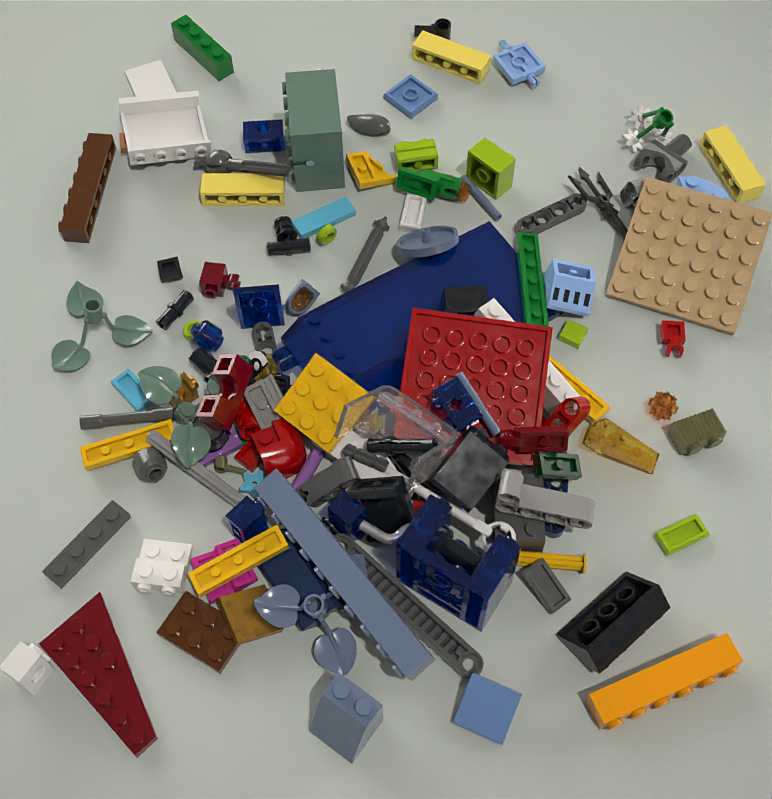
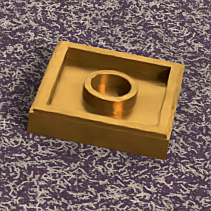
M265 584L224 595L217 600L235 646L281 633L284 629L275 627L264 620L254 605V600L268 591Z

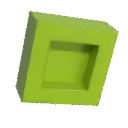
M568 319L558 340L579 349L588 332V328Z

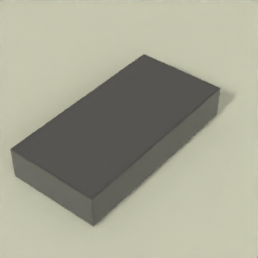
M543 557L521 572L549 614H553L572 600Z

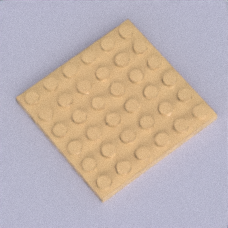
M646 177L606 296L734 335L770 226L772 212Z

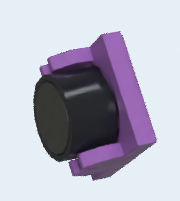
M197 417L192 421L193 427H202L208 432L211 439V446L208 452L215 451L214 453H207L198 461L204 467L214 463L216 456L226 457L243 447V443L237 435L234 425H232L231 430H212Z

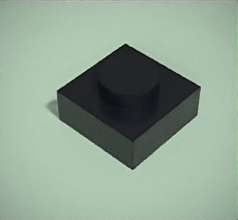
M178 256L157 261L162 283L183 278Z

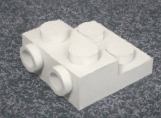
M144 539L140 556L136 558L130 581L133 587L142 593H150L152 590L160 591L161 594L167 596H174L175 593L183 594L193 552L192 544Z

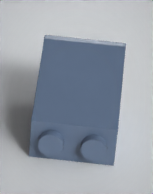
M338 673L321 696L309 732L352 764L382 723L383 704L341 673Z

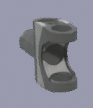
M679 134L666 146L654 139L639 153L633 166L637 170L655 167L661 171L658 180L670 183L686 168L688 161L681 156L692 147V142L685 134Z

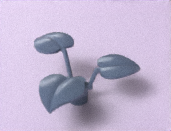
M362 554L350 555L368 577L365 557ZM325 578L327 585L330 586L331 583ZM282 584L269 589L262 596L254 600V605L262 618L278 628H288L295 625L298 620L297 611L305 610L312 618H318L328 635L321 636L316 641L314 647L315 659L323 668L329 671L341 673L343 676L350 672L357 654L356 640L346 628H339L332 633L323 617L327 611L325 600L334 596L332 592L322 594L321 596L311 594L305 598L301 606H298L300 604V595L297 590L290 585Z

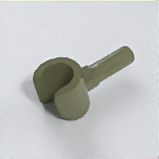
M225 456L215 457V471L222 474L229 471L243 474L247 472V469L227 465L228 459Z

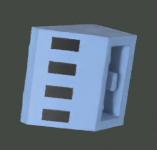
M552 259L543 276L546 307L588 316L596 285L594 268Z

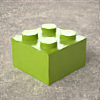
M484 137L468 150L466 176L475 186L497 200L512 187L516 159L499 148L494 142Z

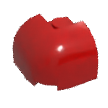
M282 418L272 421V426L251 434L266 476L276 468L286 479L299 473L305 463L307 453L304 440L296 427Z

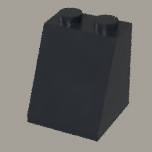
M473 425L467 429L434 466L430 481L467 513L474 508L509 462L507 449L500 443L494 444L488 439L489 435L480 427L476 429Z

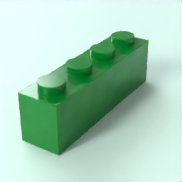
M184 15L171 23L174 40L218 81L234 73L231 54L191 18Z

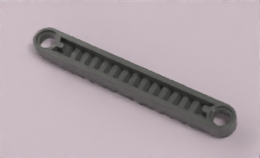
M341 533L334 535L338 542H345L348 545L346 551L349 555L362 554L365 557L367 574L370 581L422 642H425L430 649L434 650L436 655L440 656L444 662L448 663L465 679H470L473 672L481 674L484 664L483 658L474 648L351 537ZM468 658L474 659L478 665L477 669L474 671L465 670L463 667L464 660Z

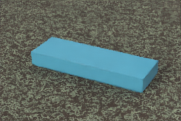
M345 196L293 220L292 224L301 239L318 233L328 224L335 225L355 216L356 210Z

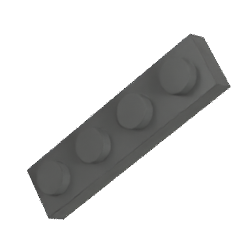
M111 500L46 566L42 573L62 589L131 518L130 513Z

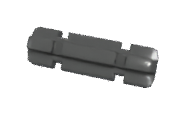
M347 444L343 450L345 457L350 456L355 461L371 468L374 467L375 470L382 473L388 468L389 462L387 459L377 457L375 454L361 448H356L352 444Z

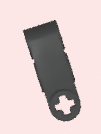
M346 456L336 460L325 470L316 473L313 478L298 486L296 491L308 505L319 507L341 494L348 487L355 485L361 478L352 458Z

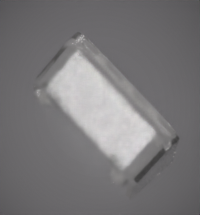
M388 385L380 386L344 405L334 437L337 439L351 431L363 439L373 438L377 435L382 438L395 436L397 439L436 438L438 445L425 454L405 453L413 459L409 466L412 474L406 487L408 491L413 490L432 477L458 438V432L453 427L396 388Z

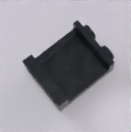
M404 476L359 479L350 490L352 500H361L368 523L381 531L392 534L405 524L414 523L419 525ZM407 534L400 542L412 540L415 534ZM370 535L366 537L367 542L382 543Z

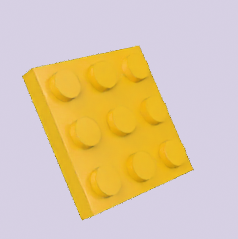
M315 353L274 411L325 451L332 453L373 395L319 354Z

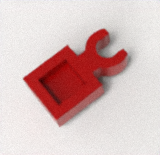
M662 320L660 324L661 344H668L665 356L669 357L671 350H675L678 353V358H681L684 352L682 345L686 341L684 321Z

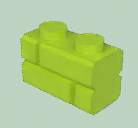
M424 138L419 141H402L394 144V158L397 171L401 167L414 171L438 168L439 157L434 139Z

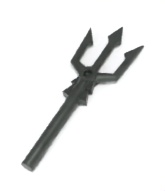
M581 167L578 168L580 179L587 183L596 197L589 196L581 186V182L568 175L569 180L584 199L595 203L600 208V211H603L604 218L611 220L625 240L628 229L618 217L619 211L613 208L614 205L609 202L613 194L599 171L597 173V183L601 184L606 195L600 194L589 179L590 175Z

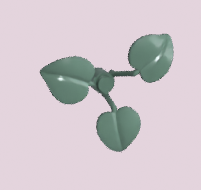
M76 281L69 291L66 307L68 312L74 317L85 315L81 342L79 345L73 340H63L57 343L51 353V366L58 371L71 372L83 368L88 363L90 352L83 348L89 323L97 324L104 319L107 325L114 329L112 332L113 340L122 346H134L140 343L152 333V328L141 319L130 315L117 317L115 325H113L108 319L107 313L102 310L103 298L101 294Z
M152 366L139 371L138 376L142 391L150 402L164 405L169 403L172 397L175 399L174 419L181 425L176 426L173 430L171 444L178 460L189 469L208 453L211 446L208 432L202 427H193V423L190 422L201 402L197 405H193L190 402L179 403V396L176 391L180 389L182 381L174 370L163 366ZM211 376L207 383V391L210 395H219V381L214 376Z

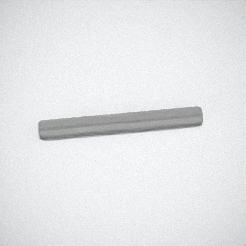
M156 430L148 433L146 441L231 505L238 507L243 502L244 495L199 462H196L191 468L187 469L178 460L171 441Z

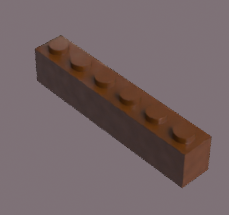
M88 133L86 141L83 142V152L78 158L77 172L73 174V185L68 190L69 198L67 204H64L62 220L58 223V230L66 242H90L116 151L112 134Z

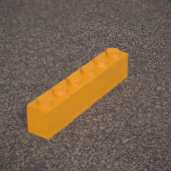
M725 633L594 691L587 696L585 702L599 730L605 727L613 730L623 724L622 720L631 716L633 720L647 713L645 710L647 708L655 706L656 709H659L669 704V699L676 695L681 699L693 693L692 688L698 685L705 688L715 683V678L720 675L728 678L739 671L737 667L744 660L728 633Z

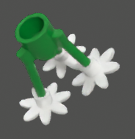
M642 103L639 104L638 110L631 108L634 116H631L629 120L636 121L634 128L638 129L641 124L642 128L645 129L638 134V131L632 133L628 128L627 134H623V137L627 140L625 145L631 146L633 152H636L637 149L643 150L640 144L644 140L641 137L651 130L654 136H650L648 138L649 141L656 139L665 146L672 141L669 138L673 133L668 132L674 126L671 111L660 107L658 110L650 112V108L643 110ZM646 121H652V124L647 127Z

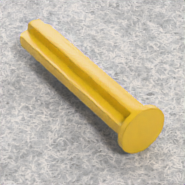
M513 550L511 554V563L513 565L530 566L543 557L550 568L586 572V553H583V556Z

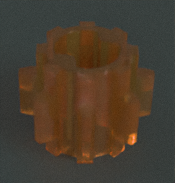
M662 391L656 392L654 398H650L648 403L651 406L649 414L655 416L657 420H670L672 414H676L679 408L676 406L677 398L670 395L668 391L666 393H662Z

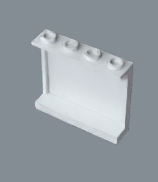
M198 90L118 98L130 165L207 157L211 153V141L207 137L199 105Z

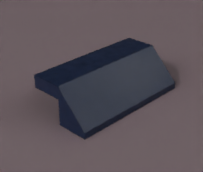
M287 528L280 529L290 548L259 565L273 587L282 584L292 586L300 595V604L298 606H301L305 598L311 594L321 596L331 592L325 579L322 580L314 571L315 563L312 560L308 562L299 552L302 548L299 543L295 542L293 544L284 532ZM332 596L325 600L327 611L323 616L324 619L330 613L345 609L344 606L347 603L342 597L337 599L335 596ZM305 610L297 611L298 620L296 623L302 632L321 625L318 618H312Z

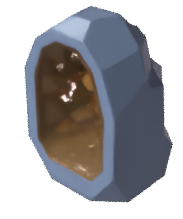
M301 279L286 300V310L291 314L306 312L320 293L304 279Z

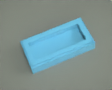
M129 368L110 381L112 386L136 412L144 411L154 404L145 397L140 380Z

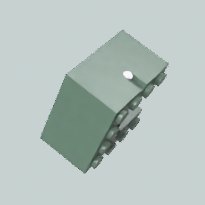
M319 68L313 71L285 73L286 82H282L283 95H287V97H283L284 110H288L284 113L285 126H287V129H285L286 142H291L287 144L288 157H293L289 158V166L291 170H294L291 172L292 184H296L297 192L345 188L342 128L335 69Z

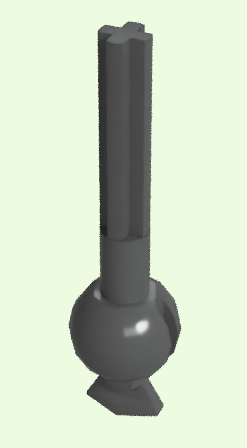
M222 149L213 150L207 157H198L194 161V166H204L209 173H231L235 171L289 177V172H291L289 164L233 159L227 151Z

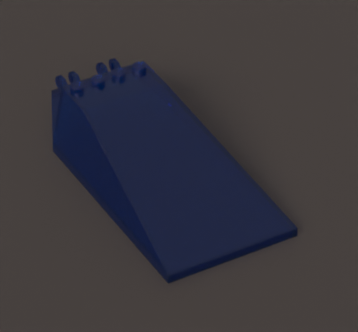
M488 221L458 236L459 242L451 249L431 256L416 257L298 317L281 336V342L284 346L276 350L272 358L277 362L291 355L292 357L280 363L279 368L281 371L286 372L296 366H299L301 371H303L315 353L319 354L373 395L361 413L376 414L382 417L398 408L413 308L443 312L445 309L441 296L444 288L486 285L488 301L495 298L515 322L524 323L517 252L493 224ZM547 308L548 322L564 314V311Z

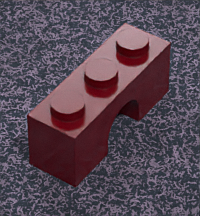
M220 354L212 372V375L219 381L220 393L219 395H203L195 417L212 430H231L254 368L238 354Z

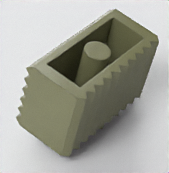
M713 408L685 419L674 421L668 430V435L672 439V443H674L677 451H679V455L685 453L694 455L701 451L702 447L708 445L711 448L716 447L723 442V438L727 433Z

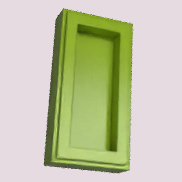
M696 513L656 532L654 538L667 557L707 538L710 533Z

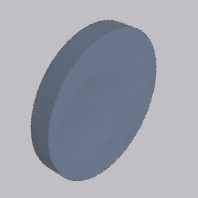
M430 226L411 231L397 240L398 253L405 257H426L442 253L451 249L459 242L458 231L451 226Z

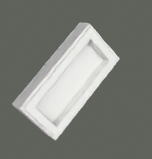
M407 194L399 230L411 232L421 229L427 198Z

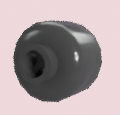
M154 447L143 448L133 457V467L142 481L156 482L167 471L168 467L165 458Z

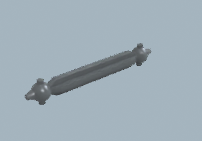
M386 216L382 219L374 220L373 224H375L376 228L371 231L347 278L348 283L341 284L340 287L344 292V298L357 293L358 290L355 289V286L359 284L383 237V231L390 228Z

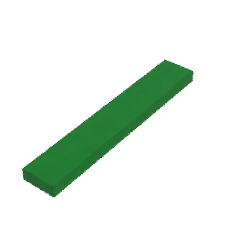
M517 232L515 238L524 323L549 326L538 234Z

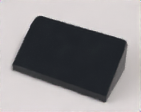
M486 285L446 287L441 296L444 309L446 310L451 306L458 314H475L480 307L489 302Z

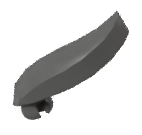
M358 114L347 116L349 125L361 134L387 135L391 131L390 122L381 115Z

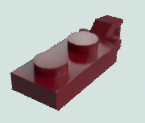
M568 426L513 428V430L500 431V444L504 447L517 449L519 453L539 451L561 452L568 450Z

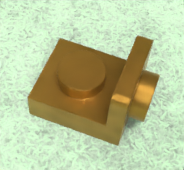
M183 371L180 373L182 385L176 393L179 396V403H192L199 398L197 391L199 385L193 376L188 377ZM172 397L169 403L174 409H176V407L174 406L175 399L174 397Z

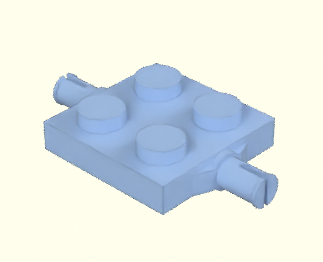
M505 39L501 40L499 46L503 51L493 55L494 64L512 85L529 80L533 87H537L540 81L535 76L545 72L546 66L526 42L510 46Z

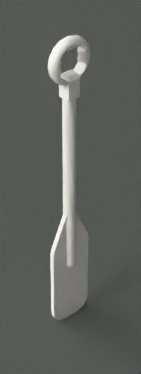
M349 428L332 453L328 454L336 459L345 457L343 450L347 444H352L356 448L367 451L366 444L368 438ZM312 441L315 446H317V447L320 448L321 450L325 451V450H324L323 448H321L318 444H316L314 441ZM373 453L377 457L388 460L389 465L384 472L389 476H404L410 479L396 470L386 453ZM410 479L416 494L480 533L485 550L498 556L505 555L514 548L516 533L508 523L496 521L487 525ZM500 527V530L506 534L511 533L512 540H507L504 545L505 549L497 550V547L492 543L487 545L486 537H490L493 532L492 528Z

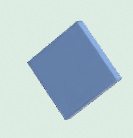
M410 74L384 93L383 99L409 119H412L438 99V94Z
M473 672L453 723L503 745L522 693Z

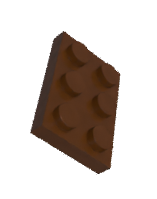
M185 591L156 632L158 636L221 674L240 646H235L222 612L188 591Z

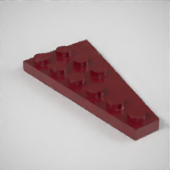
M99 592L42 640L39 645L138 758L158 737L148 711L145 708L129 662L105 605L104 598L101 592Z

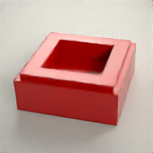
M250 440L234 456L235 461L251 473L261 464L256 447Z

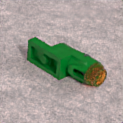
M401 167L398 171L397 189L434 200L437 196L450 200L466 201L471 192V185L467 184V181L452 175L439 173L427 168L421 173L405 167Z

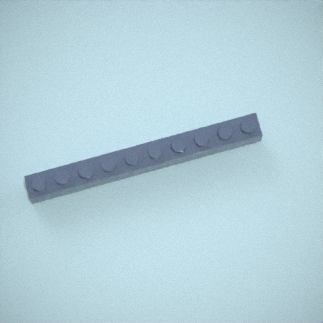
M277 468L254 487L259 493V496L256 497L264 508L268 506L271 508L273 513L270 516L279 526L283 524L287 528L284 532L293 544L295 542L299 543L302 547L299 550L301 555L308 562L312 560L315 563L314 571L322 580L327 578L331 583L328 588L337 599L340 597L344 599L347 603L344 606L345 610L353 619L356 616L362 622L359 626L368 638L373 636L378 644L375 647L384 658L389 656L394 664L391 667L401 679L405 676L413 681L436 660Z

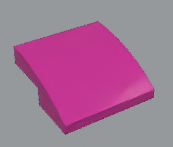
M236 538L216 545L214 551L191 558L190 564L193 570L240 545V542ZM251 569L205 596L210 605L214 604L219 597L242 591L257 582L258 578L254 570Z

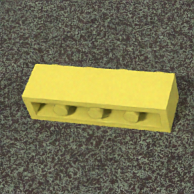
M422 31L412 45L413 60L477 84L482 83L490 70L491 55L426 31Z
M727 125L705 131L700 146L735 201L743 203L760 198L766 185L764 179L759 175L754 164L749 160L744 149L739 145Z
M202 173L200 195L203 206H285L286 183L284 176L255 173Z

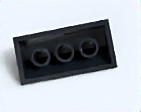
M626 571L563 627L556 636L584 666L600 674L671 607L659 584Z

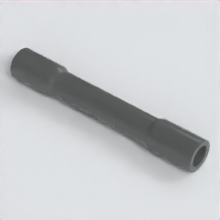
M159 408L150 411L107 415L80 416L79 423L81 429H93L134 423H157L169 419L175 421L174 408Z

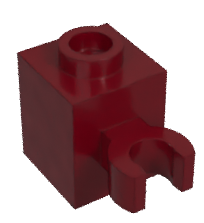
M204 262L199 280L201 293L208 297H223L226 287L232 290L240 289V276L238 274L228 275L226 264Z

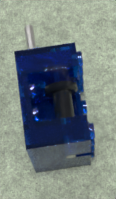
M431 494L411 523L401 526L395 533L387 534L367 521H362L359 529L382 543H396V579L400 583L478 631H483L512 584L515 567L522 548L516 540L509 536L503 537L498 534L488 551L484 553L474 552L463 541L453 539V530L449 528L453 507L450 506L446 499L435 497Z

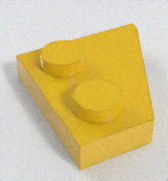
M366 151L346 154V162L359 189L396 182V175L393 173L389 175L383 170L384 166L375 161Z

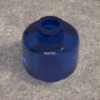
M203 320L200 324L196 322L189 332L192 335L191 344L197 348L203 346L209 353L211 351L216 352L224 340L222 329L208 320Z

